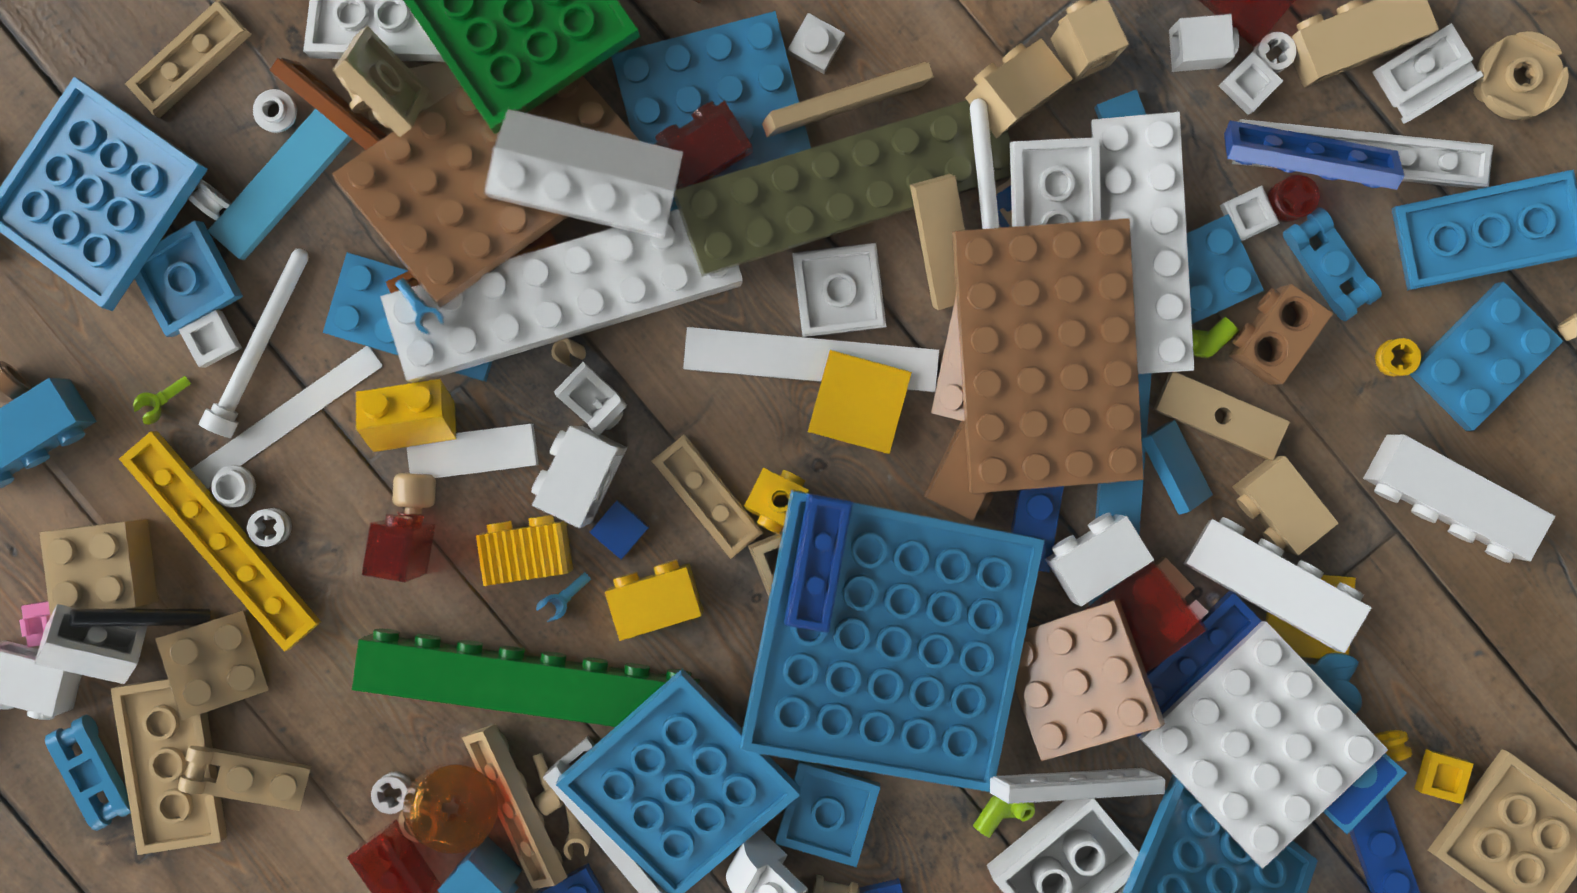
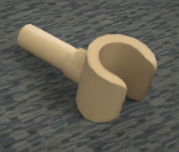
M569 338L555 342L551 350L555 360L569 367H572L570 353L581 360L586 356L584 346Z
M543 753L532 757L544 791L534 799L540 812L547 816L560 808L564 802L543 778L548 768Z
M565 805L569 833L564 845V854L566 858L572 860V843L578 842L583 845L586 857L589 853L591 837L586 830L581 829L578 819Z

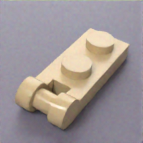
M193 745L188 747L185 760L189 761L186 775L180 777L177 789L189 794H205L300 811L311 766ZM207 765L220 766L217 780L204 777Z

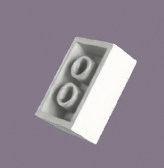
M1094 798L1065 800L988 863L987 867L993 881L1003 893H1115L1126 884L1139 851Z

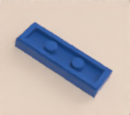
M807 493L784 619L786 626L829 633L852 511V501Z

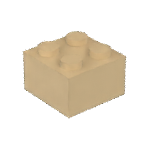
M148 519L39 532L50 617L57 604L77 609H126L158 601Z

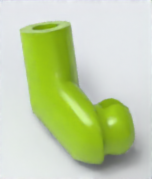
M1226 317L1221 319L1209 331L1192 329L1194 357L1209 358L1237 335L1239 330Z
M993 795L974 822L973 827L990 838L1002 819L1017 818L1023 822L1031 819L1035 813V805L1033 802L1008 804Z

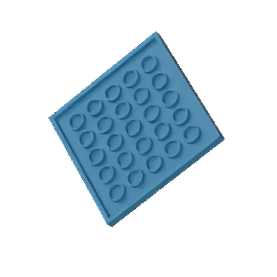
M791 490L742 731L741 751L990 792V778L997 776L1045 540L853 502L829 633L790 627L784 624L807 499V493Z

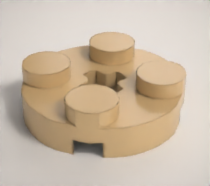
M1532 31L1519 32L1499 40L1491 45L1479 60L1477 72L1481 70L1484 76L1476 80L1474 84L1475 97L1479 101L1484 102L1493 113L1510 120H1527L1550 109L1562 98L1569 79L1568 66L1563 68L1562 61L1558 56L1562 54L1560 47L1551 38ZM1522 66L1525 67V76L1530 79L1529 84L1523 83L1519 85L1515 81L1514 71Z

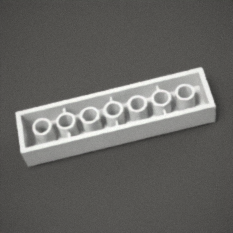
M676 209L670 211L664 239L620 228H612L508 259L493 271L484 274L479 281L441 308L438 307L421 285L412 287L428 307L438 309L444 316V324H441L434 313H425L422 323L431 334L422 333L417 328L415 322L417 314L400 291L380 297L406 381L415 383L741 287L743 278L739 265L704 277L701 276L679 210Z

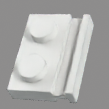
M1452 23L1372 72L1394 108L1397 107L1403 116L1401 118L1403 124L1484 76L1481 70L1477 72L1471 62L1474 59Z

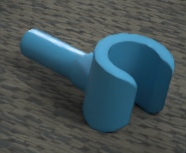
M405 278L396 282L395 285L417 314L415 318L416 326L422 333L431 334L422 323V318L427 312L434 313L441 324H444L442 312L436 308L428 307Z
M584 572L559 594H551L540 600L536 610L544 607L547 602H551L556 607V614L547 622H553L561 618L566 613L567 603L580 589L591 581V578Z

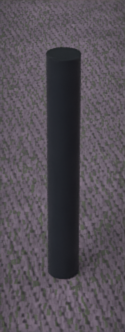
M71 609L69 625L70 627L196 626L209 622L211 612L210 609Z

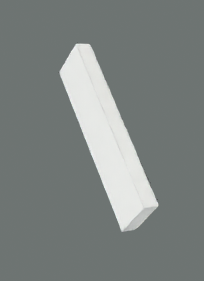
M1144 768L1005 775L990 778V793L1008 804L1165 794V779Z

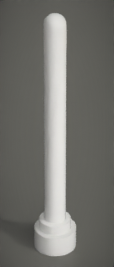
M975 99L970 104L982 229L1000 228L988 109L983 99Z
M298 248L292 252L219 403H213L211 409H205L198 425L206 430L226 438H232L239 423L235 420L238 415L235 409L308 262L309 255L304 249Z

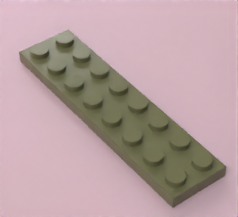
M965 100L675 190L674 198L701 276L704 277L914 209L911 184L952 174L956 176L959 194L978 188L970 104ZM990 131L995 182L1011 178V140L1008 131L997 139Z

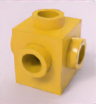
M763 468L744 507L747 511L759 516L758 525L776 534H780L784 527L788 504L782 508L776 507L773 504L775 499L785 497L789 500L791 490L810 493V490L803 487L806 482L804 479L789 471L783 470L781 475H778Z

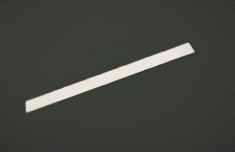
M364 347L198 463L191 470L207 489L210 488L215 474L220 469L227 466L243 465L382 367L381 362L370 347Z

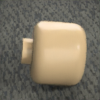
M398 473L395 475L392 497L394 505L405 507L406 514H422V508H430L434 505L436 478L429 474Z

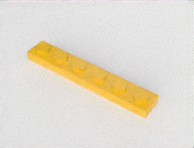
M150 431L119 458L284 652L295 646L321 623V620L158 431Z

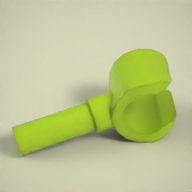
M183 376L157 394H139L133 403L134 412L144 406H152L154 409L147 412L142 419L143 423L147 425L156 423L161 417V406L191 385V382L186 376Z

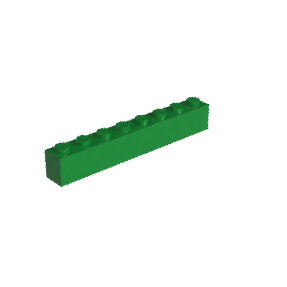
M380 628L374 629L373 634L358 639L352 690L616 727L679 672L680 669H667L666 674L650 672V667L643 664L626 663L624 669L608 667V661L600 658L586 657L583 658V663L566 661L567 655L557 652H541V657L524 655L525 649L520 647L500 646L499 651L483 649V643L477 641L459 640L457 645L441 643V637L435 635L418 634L414 640L400 638V632L397 630ZM686 671L692 677V673ZM693 678V680L700 686V679Z

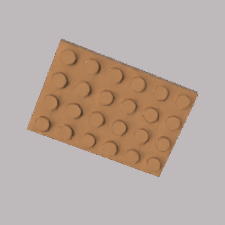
M583 76L526 113L640 141ZM462 86L421 112L413 127L401 137L393 131L332 173L338 185L439 308L479 281L484 274L496 269L568 217L493 199L484 193L494 147L500 131L496 134L493 133Z
M1130 218L952 232L969 492L973 494L1144 480Z

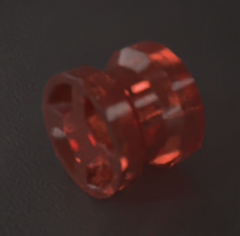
M1299 174L1292 175L1273 185L1267 197L1278 220L1290 222L1312 213L1318 206L1320 194L1319 188L1311 178ZM1284 199L1289 200V202L1293 204L1292 208H1290V205L1287 203V201H1284Z

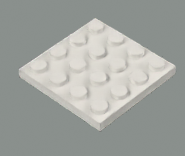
M1261 621L1162 714L1165 725L1143 732L1139 736L1143 743L1262 869L1388 751L1379 739L1265 621Z

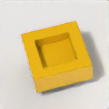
M1425 749L1414 789L1423 794L1462 804L1474 764L1465 759Z

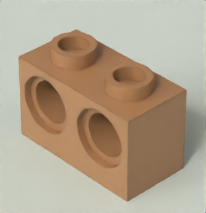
M1293 284L1279 287L1276 290L1271 288L1258 303L1257 309L1260 313L1253 323H1246L1232 341L1236 347L1229 357L1269 385L1285 383L1333 315L1331 311ZM1285 305L1291 306L1296 313V320L1292 326L1287 325L1283 320L1282 311ZM1262 339L1266 340L1272 349L1271 356L1267 361L1262 360L1257 352L1258 344Z

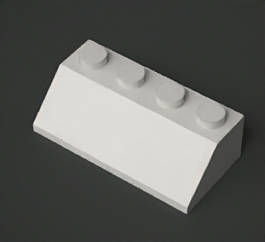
M508 109L494 147L484 193L493 199L664 239L683 152Z

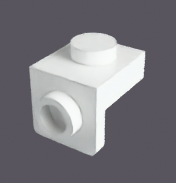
M584 362L554 391L555 395L583 419L596 435H600L605 429L613 428L622 418L623 410L627 406L619 393Z

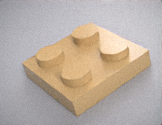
M368 26L364 27L354 36L333 69L339 76L343 86L352 94L358 95L372 109L376 119L385 127L391 128L399 137L413 127L430 93V90Z
M243 611L155 638L181 720L269 691Z

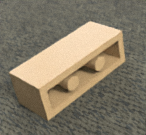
M1353 0L1337 8L1336 12L1338 15L1324 20L1322 14H1319L1296 25L1298 32L1291 36L1296 45V56L1293 63L1303 88L1421 42L1437 32L1439 28L1428 0H1373L1366 4L1362 0Z

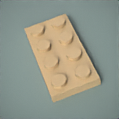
M168 678L119 685L111 688L137 855L219 843L225 840L227 832L221 797L189 794L177 789L180 777L186 775L189 761L185 760L188 747L194 745L213 748L207 712L181 720ZM207 765L204 774L205 778L217 780L216 765Z

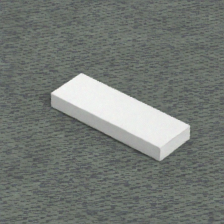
M534 424L456 433L455 440L406 447L410 474H429L434 478L539 465Z

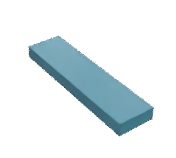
M315 109L208 229V232L238 259L245 261L352 138Z

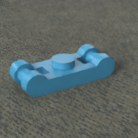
M1318 207L1307 215V221L1301 225L1293 224L1283 231V237L1287 245L1339 319L1346 322L1357 314V308L1364 303L1370 305L1382 297L1379 286L1373 279L1367 276L1334 228L1333 219L1325 209ZM1317 235L1322 245L1313 249L1309 239ZM1348 280L1354 291L1345 295L1339 286Z
M83 715L72 721L71 727L65 730L58 728L45 736V744L87 824L93 830L98 831L110 825L112 818L118 815L125 817L131 814L127 788L98 736V726L91 716ZM75 743L79 744L83 752L78 756L72 750ZM104 791L109 802L105 804L100 802L96 794Z

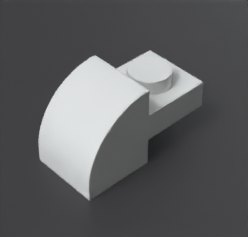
M761 829L739 847L726 873L727 883L732 893H806L808 888L783 865L787 854Z

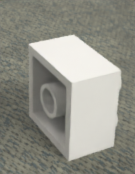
M569 426L566 432L561 430L550 450V454L554 455L555 458L549 470L542 469L532 487L531 493L537 495L532 506L578 528L592 523L628 447L603 435H596L592 430L584 426Z

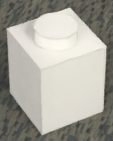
M1232 14L1180 18L1169 29L1172 72L1223 68L1235 58V54L1238 52L1239 33L1237 28L1232 27Z

